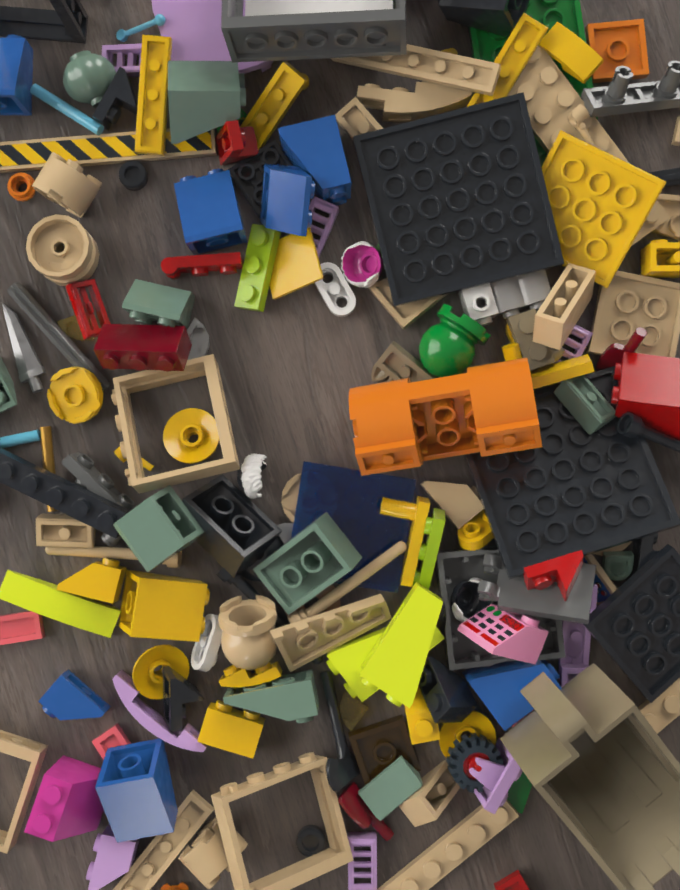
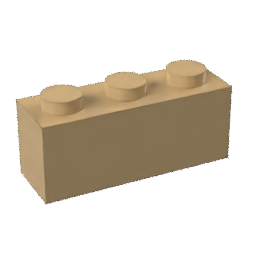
M568 263L535 314L533 342L561 350L592 298L596 275L595 270Z

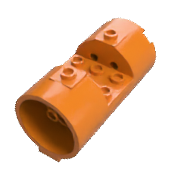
M527 357L468 367L467 373L417 382H411L409 378L354 387L349 390L350 420H353L355 456L362 476L421 467L424 461L480 452L481 457L542 447Z

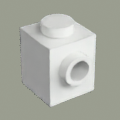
M490 283L459 291L458 295L464 314L482 326L493 322L492 318L499 312Z

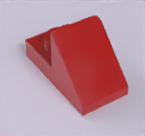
M238 120L227 121L215 137L221 166L255 156L259 152L254 128L252 126L239 127Z
M582 550L525 567L524 582L527 590L534 588L537 590L545 589L551 586L553 582H557L564 601H567L582 569L584 557Z

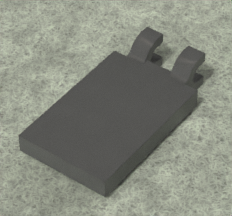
M485 553L483 566H485L484 573L498 574L497 585L489 581H479V600L497 601V607L500 611L588 625L596 565L583 563L568 599L564 601L557 582H553L551 586L545 589L537 590L534 588L527 590L524 575L509 580L502 559L499 556Z

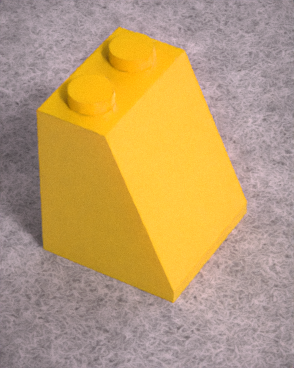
M126 570L118 626L130 637L199 642L200 634H203L205 630L204 606L208 604L210 598V591L207 588L208 584L195 579Z

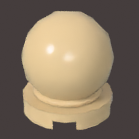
M256 595V600H242V596H237L227 600L220 606L218 621L220 628L223 630L221 636L222 650L225 657L236 668L251 671L264 667L276 654L277 645L270 630L275 629L277 613L275 603L269 598Z

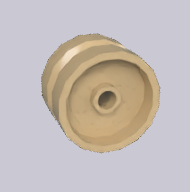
M55 214L45 217L33 226L27 236L26 251L29 261L37 271L57 285L67 286L69 283L87 280L93 275L98 266L100 254L96 241L79 221L69 216Z

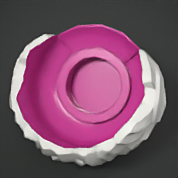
M360 241L349 246L341 257V270L344 272L343 275L347 282L359 288H369L379 279L383 269V259L381 253L369 242Z

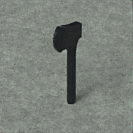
M331 670L321 672L320 675L334 734L337 759H327L326 775L332 790L339 792L349 781L358 776L360 772L356 757L352 756L347 744Z

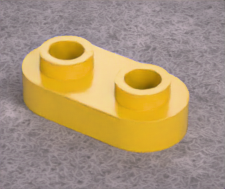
M484 509L458 529L459 545L465 550H479L494 538Z

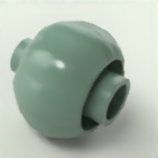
M88 50L81 51L70 57V62L66 65L64 71L63 85L72 99L80 103L92 104L93 108H97L116 71L113 64L105 57L94 53L91 54V51Z

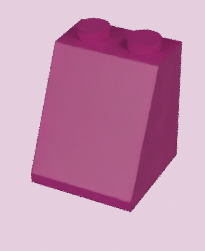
M63 755L44 774L24 832L55 842L97 830L104 812L95 789L101 768Z

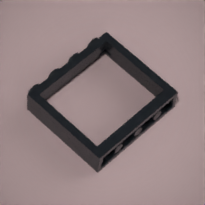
M49 0L55 10L0 6V37L19 35L25 39L86 44L88 15L80 0Z

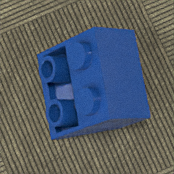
M264 164L260 222L268 229L306 236L307 228H310L312 224V212L309 210L310 198L313 199L315 194V182L312 180V177L298 166Z

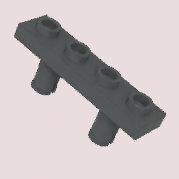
M673 60L668 63L661 81L629 84L633 77L631 69L627 66H618L615 69L609 86L584 88L581 99L584 101V106L588 110L590 117L679 108L680 61Z
M80 452L68 454L61 462L76 477L75 484L130 511L135 508L134 501L128 495L121 494L114 487V481L94 467V462L88 455ZM105 533L101 536L102 540L110 547H114L122 539L121 536L115 539Z

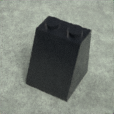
M438 0V4L448 21L509 38L523 13L526 14L529 0Z

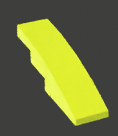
M7 569L0 587V599L53 620L111 638L121 613L119 608L93 601L91 598L56 590V584Z

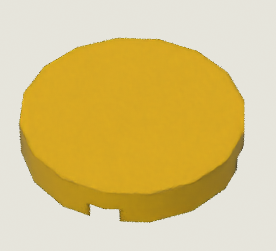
M74 366L61 369L52 376L50 388L47 389V399L50 408L57 417L62 420L65 419L69 423L77 424L89 421L98 414L103 404V390L101 383L92 372L86 368Z

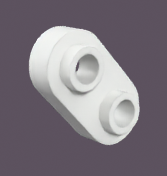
M326 262L320 264L323 276L330 274L333 277V281L330 283H325L323 280L315 282L331 313L338 317L350 315L355 309L356 298L339 267L333 263ZM340 298L347 301V305L343 308L338 307L336 304Z
M208 614L205 616V630L203 634H200L199 642H195L191 654V666L194 670L207 672L217 662L223 631L219 626V615Z

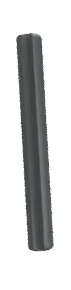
M19 282L13 283L7 290L8 294L73 366L86 368L92 372L101 383L103 392L106 391L110 386V382Z

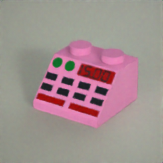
M496 604L487 606L458 627V631L493 655L535 665L549 631L538 625L540 622L538 619L530 615L500 611Z

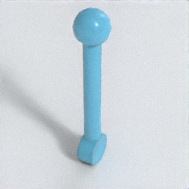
M157 14L155 19L127 31L119 29L116 37L118 40L125 42L130 35L155 25H164L166 19L162 14Z

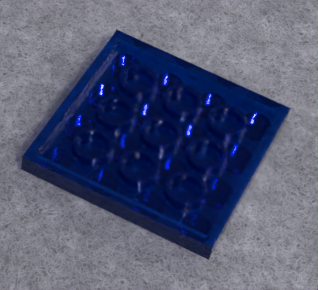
M303 461L290 539L327 512L362 556V559L350 572L334 582L341 584L397 542H407L410 520L379 513L383 497L413 503L416 480L378 473L362 476L360 470ZM405 552L357 587L398 593Z

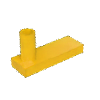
M287 61L282 62L240 126H252L254 128L258 150L265 146L300 92L309 86L308 76L300 73Z
M510 343L502 347L505 361L522 358L519 343ZM586 354L530 372L533 389L592 373L594 368L589 355Z
M417 496L416 504L386 497L382 498L379 514L412 520L407 549L400 573V583L403 586H413L426 518L430 508L429 498Z

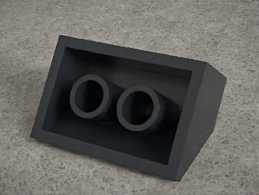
M223 474L182 499L184 505L204 530V533L196 541L233 578L253 565L282 532L270 518Z

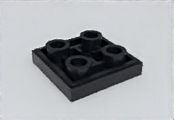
M276 140L259 149L257 155L246 158L228 169L258 218H260L264 164L292 166Z

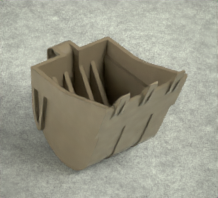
M594 663L586 667L560 690L544 672L539 674L520 690L534 710L500 738L504 746L532 785L619 890H655L653 886L672 870L680 876V763L666 747L638 707Z

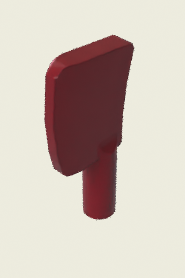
M638 327L626 345L619 343L611 344L600 356L595 369L599 371L615 366L616 362L621 363L624 352L636 353L637 348L646 337L647 331L642 327Z
M356 783L349 784L339 796V804L361 828L366 829L371 824L385 841L390 840L394 832L383 820L380 821L375 817L358 794L360 789Z

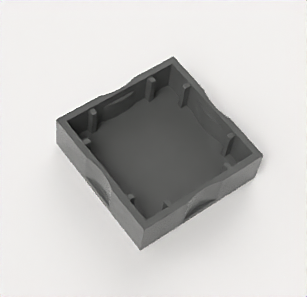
M487 545L475 551L463 548L438 551L435 569L438 596L443 600L440 614L442 632L445 637L443 640L445 659L449 670L492 666L505 661H518L493 655L458 631V627L463 622L457 620L452 612L451 595L454 587L460 582L475 577L497 585L498 574L484 573L485 566H483L485 553L501 558L497 545ZM532 616L540 621L539 626L549 631L538 660L566 658L562 620Z

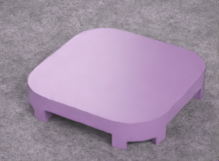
M152 0L154 16L162 14L166 19L164 25L158 26L161 36L171 37L173 40L171 61H232L221 30L222 0ZM244 0L243 16H245V0ZM273 61L238 62L239 73L245 74L261 68V71L264 72L271 68Z

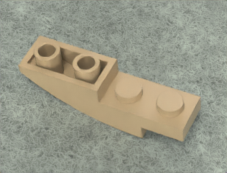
M425 81L416 82L414 92H409L408 89L402 87H395L390 90L383 89L376 84H365L364 86L358 85L357 99L365 108L384 110L383 121L410 122L461 109L468 105L473 92Z

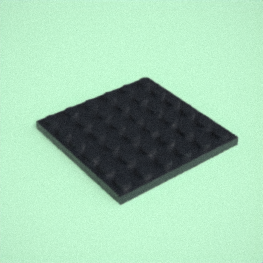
M524 92L353 136L394 307L564 264Z
M615 366L585 375L615 410L616 404L611 403L613 386H618V380H613ZM561 383L534 391L542 447L481 457L480 452L465 454L509 580L523 576L525 567L579 550H582L584 556L680 526V519L646 439L641 436L629 438L620 434L617 430L620 417H615L593 434H588L555 395L554 391Z

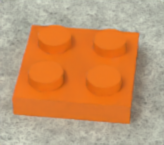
M644 19L587 24L585 28L586 43L604 61L593 73L592 83L611 82L615 69L618 66H627L631 69V72H633L631 80L648 77L649 64Z

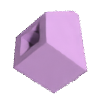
M110 825L106 827L102 834L98 833L93 847V851L97 852L95 862L91 861L86 875V880H90L88 890H99L127 873L135 860L140 839L117 843Z

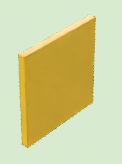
M307 228L306 236L289 234L279 239L269 285L274 300L324 279L311 228Z

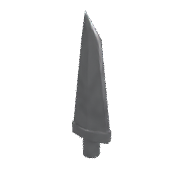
M2 303L20 382L22 384L29 382L33 393L41 392L44 389L39 377L46 373L44 366H42L17 314Z

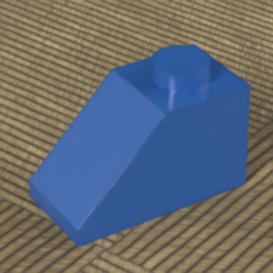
M69 669L59 676L38 701L43 705L42 709L47 715L52 718L57 717L59 720L102 717L111 707Z

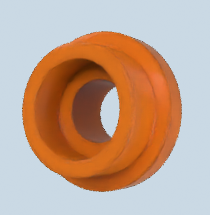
M16 173L8 181V192L17 201H28L36 193V190L32 187L35 180L27 173ZM21 184H27V189L24 192H19Z

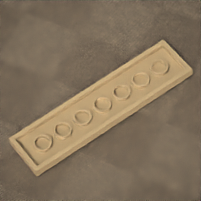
M538 45L508 96L524 92L534 137L548 155L560 130L584 141L578 129L568 122L569 113L578 105H584V101L549 54ZM589 115L583 123L586 125V129L594 144L592 146L629 163L596 117H590ZM658 201L655 202L631 246L670 218Z

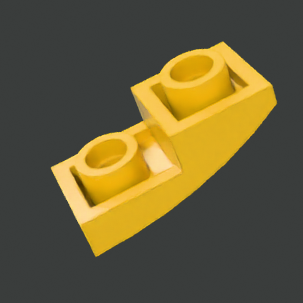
M556 22L539 44L550 57L561 63L562 69L583 84L604 62L603 58L595 50L559 22Z
M278 661L273 664L268 662L266 666L254 669V673L250 670L236 668L234 665H231L223 670L224 675L219 679V683L223 687L259 685L281 677L282 669Z

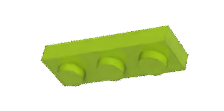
M252 224L234 304L235 307L264 312L281 231L268 229L264 225Z
M433 508L432 517L426 518L423 534H427L425 544L422 543L418 560L421 561L419 570L416 569L413 586L415 582H418L428 590L430 588L446 521L445 510Z

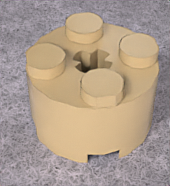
M52 152L32 187L51 202L66 208L67 212L82 218L100 190L102 182L89 174L87 176L82 173L84 169L70 159L66 161L58 154Z
M216 817L197 833L199 836L191 844L193 848L187 845L178 858L207 889H211L221 877L219 874L224 869L230 872ZM236 831L240 850L242 853L243 850L247 847L248 843Z

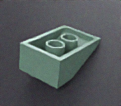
M325 512L257 565L253 571L285 612L290 615L350 572L362 559V556L330 515Z
M313 669L281 675L279 678L259 685L228 687L223 697L224 704L286 721L296 720V723L312 721L314 719L313 716L318 715L319 699Z

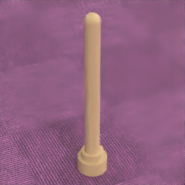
M403 541L397 542L306 610L302 608L300 611L295 610L287 616L290 624L318 615L405 552L407 549L406 543Z
M95 546L94 548L45 547V552L48 555L138 560L130 548ZM182 551L162 564L167 565L168 568H180Z

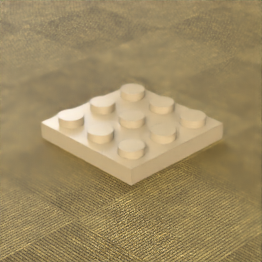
M617 271L608 288L599 286L591 327L593 335L588 343L586 353L601 356L606 348L613 343L626 345L638 327H642L647 331V335L637 348L636 353L675 358L680 334V283Z

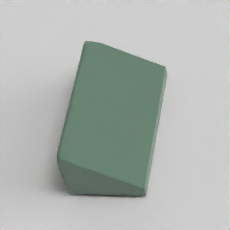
M585 375L562 381L554 391L558 399L588 434H593L617 417L615 416L614 408Z
M400 756L360 789L358 794L375 817L381 821L423 786L420 773L406 759Z

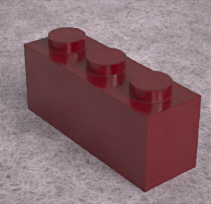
M103 324L93 350L102 368L160 370L169 372L184 371L192 344L185 326H175L173 328L163 325Z

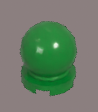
M443 304L436 314L441 319V323L431 326L422 335L418 347L423 366L430 374L439 378L462 374L467 370L475 357V345H485L491 336L485 333L486 329L468 315L463 313L460 318L451 313L453 307Z

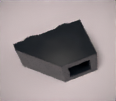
M434 657L426 658L418 686L435 724L462 722L477 707L467 682Z

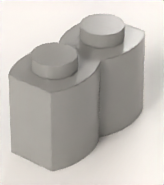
M545 269L490 283L499 312L496 316L503 315L504 319L520 314V309L530 307V309L535 308V310H539L551 291Z

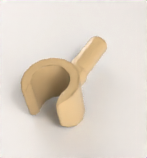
M580 104L569 113L568 122L578 129L584 142L594 145L586 125L583 123L589 117V112L584 105Z

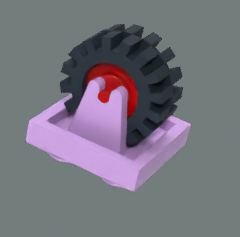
M471 733L470 738L466 734L462 735L463 740L461 742L457 739L453 742L455 745L454 749L449 747L448 752L450 756L446 758L449 765L447 766L455 782L463 790L467 788L469 792L475 793L484 809L495 814L497 809L505 804L508 790L512 783L519 779L522 769L500 738H498L494 745L490 739L481 734L478 737L476 733Z

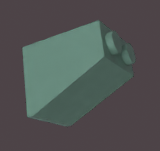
M168 61L171 144L180 143L222 126L227 121L240 118V106H246V88L244 73H239L238 62Z

